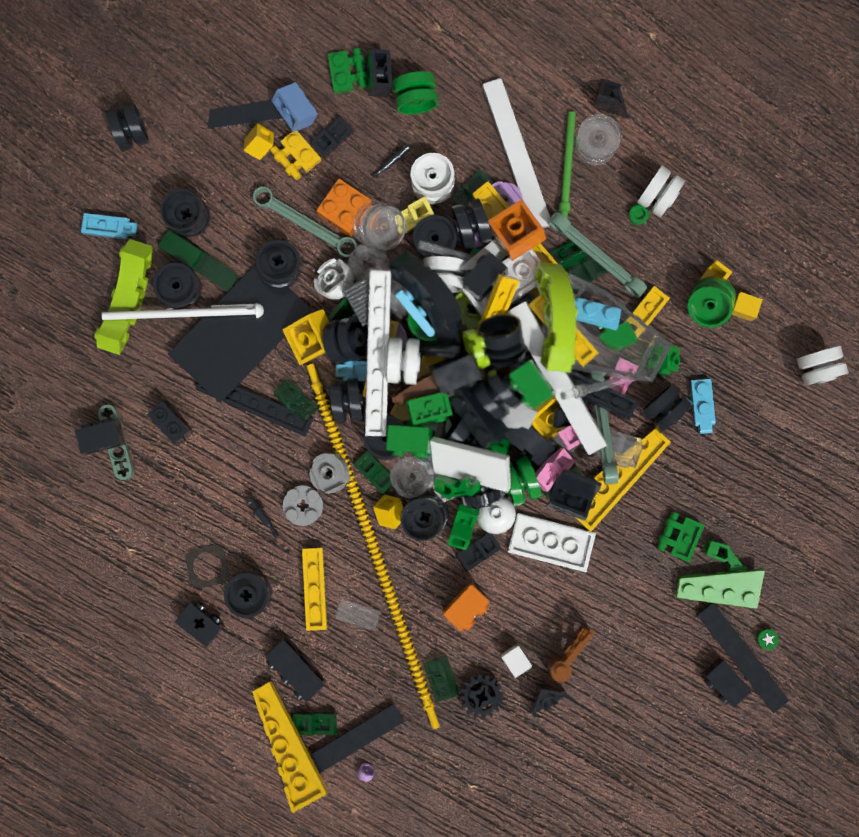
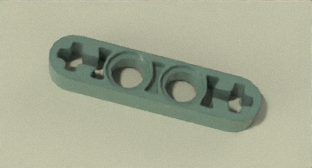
M104 405L99 409L100 423L101 420L108 419V417H104L107 409L113 411L110 418L121 423L116 407ZM121 423L126 444L121 446L124 449V455L117 458L114 455L115 448L108 449L115 476L120 480H129L134 475V466ZM127 460V462H123L124 468L129 469L126 476L120 474V471L123 470L122 464H117L116 461Z

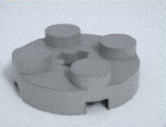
M324 453L313 460L312 469H310L309 474L311 482L316 489L331 494L340 491L349 482L348 466L340 454ZM327 468L332 470V477L326 475L328 472Z
M297 486L289 490L284 497L283 512L286 518L295 525H310L317 521L323 512V499L312 487ZM301 500H305V503L309 504V507L305 508L304 512L298 507V503H301Z

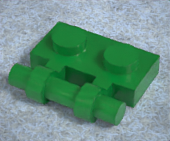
M360 48L353 49L354 56L348 58L347 51L328 54L334 94L354 91L352 83H358L360 89L367 87V76L363 67L364 56L361 55ZM350 66L356 67V74L351 75Z
M671 512L669 519L667 518L665 521L666 527L664 532L658 538L659 544L657 549L664 552L667 545L672 546L670 555L690 563L705 525L687 517H684L682 524L676 522L679 514ZM674 528L679 530L675 541L669 539Z

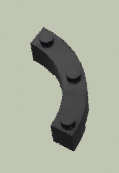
M405 251L389 260L391 279L405 287L422 305L432 322L438 345L460 347V352L466 350L463 342V335H465L463 332L468 330V328L462 322L460 317L462 311L456 298L442 278L434 270L430 271L426 268L424 261Z
M531 426L529 429L524 427L508 428L510 432L504 438L510 444L515 445L519 449L518 451L527 456L529 461L538 468L557 451L555 449L556 444L552 440L543 438Z

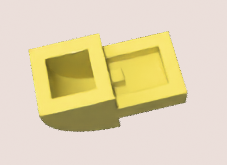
M424 196L408 205L407 209L392 217L400 233L404 235L415 229L422 219L435 214L427 198Z

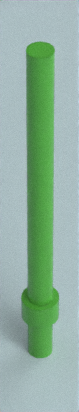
M572 111L568 112L562 195L558 212L567 219L571 206L569 194L576 112Z

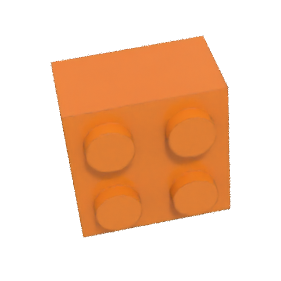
M338 179L316 212L319 218L352 238L372 209L373 204L371 199L341 179Z
M522 199L488 220L492 234L511 261H514L546 240L543 227Z
M470 582L443 610V615L460 632L464 629L468 631L475 623L474 618L478 614L482 616L488 610V603L490 601Z

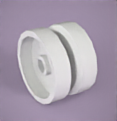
M428 153L415 160L411 167L410 176L412 189L417 198L421 199L425 196L429 204H438L448 199L454 190L455 183L454 168L449 159L439 153Z
M663 165L637 202L646 208L656 199L657 202L652 208V213L660 218L666 209L671 207L680 193L679 190L686 181L676 175L669 184L665 183L671 171Z
M432 256L423 259L424 266L430 271L434 270L452 293L462 292L464 288L462 287L461 276L466 272L462 268L467 263L465 260L446 256Z
M390 337L387 383H398L401 378V371H404L405 383L416 385L421 353H419V339H408L406 351H403L402 339Z
M841 346L796 359L799 369L804 370L813 367V371L802 375L804 386L837 379L836 377L849 373L846 363L832 364V361L839 360L844 356Z

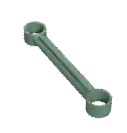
M259 187L254 191L253 200L259 208L272 209L337 248L340 256L344 259H351L356 256L358 247L354 239L350 237L341 238L274 198L271 190L267 187ZM261 192H267L270 194V200L266 204H260L257 201V196ZM345 242L353 243V253L343 254L340 250L341 245Z
M555 212L548 220V224L556 232L564 234L619 280L630 294L640 298L647 289V286L640 279L631 276L576 230L564 215Z
M590 370L589 379L604 385L603 370ZM594 405L597 427L608 444L601 448L604 484H617L618 468L614 460L607 410Z

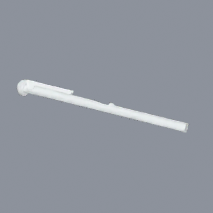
M256 303L211 305V308L174 310V308H168L166 310L102 312V320L256 314V318H259L263 315L264 308L261 304Z

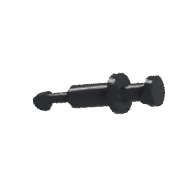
M404 143L402 145L403 148L398 152L393 150L394 154L382 164V168L377 172L374 171L371 176L377 178L382 171L388 170L398 160L402 161L401 156L407 151H411L409 146Z
M251 497L246 503L254 509L252 514H256L264 526L269 527L273 536L277 538L279 533L272 527L271 520L262 510L264 506L259 507L254 501L255 497Z

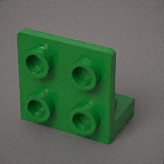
M439 392L406 401L410 418L403 420V422L410 425V427H424L428 425V421L435 423L446 421V417L452 415L448 395Z

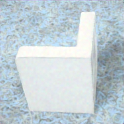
M518 644L501 654L502 659L515 678L532 667Z

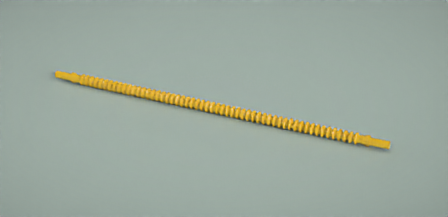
M314 364L307 365L306 367L313 384L311 386L316 393L315 399H318L317 405H320L319 410H322L323 421H326L324 426L328 427L326 430L330 433L328 437L332 438L330 442L334 444L332 448L336 450L334 454H340L348 466L350 480L345 486L349 487L347 492L351 493L349 495L353 499L351 503L355 504L353 508L357 510L355 514H358L359 517L357 519H360L359 525H362L361 531H364L363 536H366L365 542H368L367 547L370 548L368 552L372 553L370 558L374 559L372 562L376 565L374 569L378 570L376 575L380 576L378 580L382 582L380 586L384 588L382 591L385 592L384 597H387L386 603H389L388 608H391L390 614H393L392 620H395L394 625H397L396 631H399L398 636L401 637L399 641L403 642L401 647L405 648L403 652L407 654L405 657L409 660L407 664L411 665L409 670L413 671L411 673L415 677L413 681L417 682L415 687L419 688L417 692L421 694L419 698L423 700V708L427 712L432 729L439 728L440 725L434 710L435 706L429 696L431 692L427 691L429 687L425 685L427 683L423 679L425 675H422L423 670H420L421 664H418L417 653H414L415 647H412L413 642H410L411 636H408L409 630H406L407 625H404L405 619H402L403 614L400 613L402 609L398 608L400 603L396 602L398 598L394 596L396 593L392 590L394 586L390 585L392 581L388 579L390 577L386 573L388 569L384 567L386 564H383L384 558H381L382 553H379L378 541H375L376 536H373L374 530H371L372 525L369 524L371 520L367 519L369 514L365 513L367 510L363 507L365 503L361 502L363 498L359 496L361 494L357 490L359 486H356L357 481H354L355 475H352L353 470H350L351 464H348L349 459L346 458L348 454L344 453L346 448L342 447L344 445L340 441L342 437L338 436L340 432L336 430L338 426H335L333 415H331L332 410L329 409L330 404H327L329 401L325 398L327 394L323 392V385L319 381Z

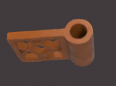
M587 625L583 626L561 656H554L548 660L547 670L555 681L566 682L570 679L572 673L570 665L595 634V631Z

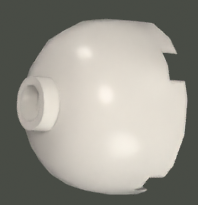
M334 258L326 261L318 269V279H314L316 291L332 300L345 297L343 289L354 284V274L351 268L341 259L335 260Z
M505 496L504 498H499V501L492 503L490 507L476 508L479 510L477 523L488 533H504L512 527L515 521V507L510 499Z

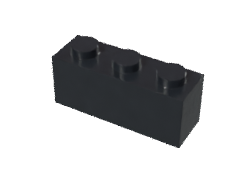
M472 386L458 388V391L449 399L453 408L483 449L499 444L510 432L503 421L493 417L480 403L472 390Z
M286 638L265 656L267 665L272 670L276 669L281 674L280 679L286 685L290 684L295 689L294 694L301 701L304 699L308 702L326 684V681Z

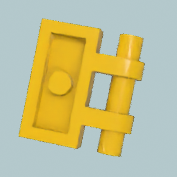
M292 131L281 141V144L285 147L283 150H279L277 146L272 147L270 150L274 155V159L278 163L280 162L286 168V173L289 176L292 175L295 180L301 177V174L298 172L301 167L307 173L322 161L298 131L294 133ZM291 154L296 162L291 163L286 157Z

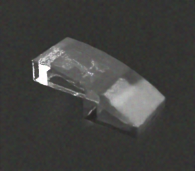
M340 598L334 618L375 631L381 611Z

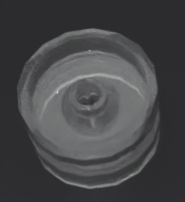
M595 114L586 118L581 123L575 138V150L578 157L591 165H601L608 162L614 156L621 142V130L618 123L613 118L604 114Z
M372 202L360 208L355 216L354 232L357 239L364 245L381 250H390L395 248L404 237L406 229L405 218L396 207Z

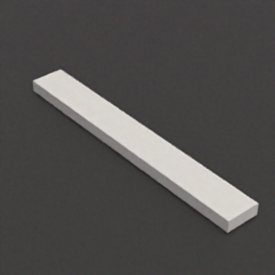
M502 79L485 83L482 87L517 187L522 193V199L543 228L549 227L548 220L550 216Z
M370 270L365 436H386L391 271Z
M525 301L508 311V314L517 316L521 320L525 344L543 376L546 377L557 393L555 397L588 455L607 446L608 444L567 372L546 371L540 363L543 340L546 335L528 303Z

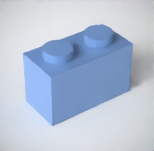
M296 82L276 90L272 102L293 133L313 124L317 116L315 107L311 105Z

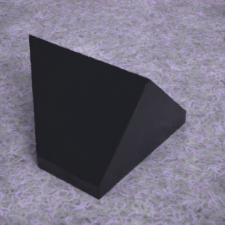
M602 79L593 108L630 119L620 90L621 84Z
M537 683L530 710L533 717H537L536 713L542 709L547 711L553 705L559 704L558 700L565 697L568 699V693L562 689Z

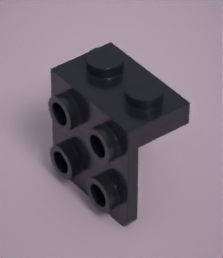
M564 469L553 486L547 507L585 521L588 517L592 500L602 484L592 477H585L573 470Z

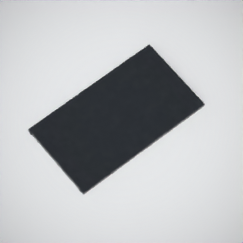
M256 265L216 305L259 303L264 308L263 315L259 318H256V314L204 316L168 353L170 358L178 363L220 404L286 337L282 329L305 317L311 311L310 307L289 288L275 290L264 285L259 278Z

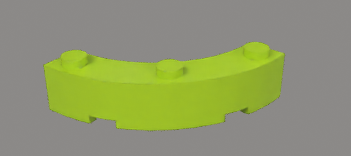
M129 239L119 252V257H121L117 286L112 291V302L108 312L140 311L149 279L145 277L146 269L151 267L152 246ZM137 319L104 320L101 327H98L95 332L97 348L120 355L130 337V334L127 333L131 324L135 325Z
M538 262L534 283L540 295L545 297L546 302L543 304L544 323L548 325V337H544L540 363L546 371L570 373L571 367L575 363L574 349L576 317L578 314L568 273L561 264Z

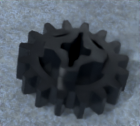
M480 485V490L473 496L465 495L460 497L463 506H473V508L490 507L492 503L499 501V498H504L505 491Z
M478 673V678H474L471 675L470 682L464 681L466 688H460L464 695L459 696L460 700H465L461 705L462 708L468 707V715L474 712V718L481 714L482 718L485 719V714L488 713L492 717L493 710L499 711L497 704H503V700L499 699V697L504 696V693L498 691L502 686L501 684L495 685V677L489 680V674L482 678L481 674ZM481 682L480 686L472 688L474 684ZM489 685L494 689L495 695L489 693ZM484 689V694L486 698L483 697L479 703V698L477 694H481V692ZM468 696L474 699V707L470 704ZM488 703L492 704L488 708L482 709L483 706L487 705Z

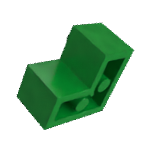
M532 360L510 374L512 379L509 382L516 391L518 389L523 394L521 399L527 408L532 407L534 410L557 394Z
M388 425L387 451H392V455L404 456V453L408 452L413 453L412 456L416 458H428V455H432L430 441L435 437V431L431 428Z

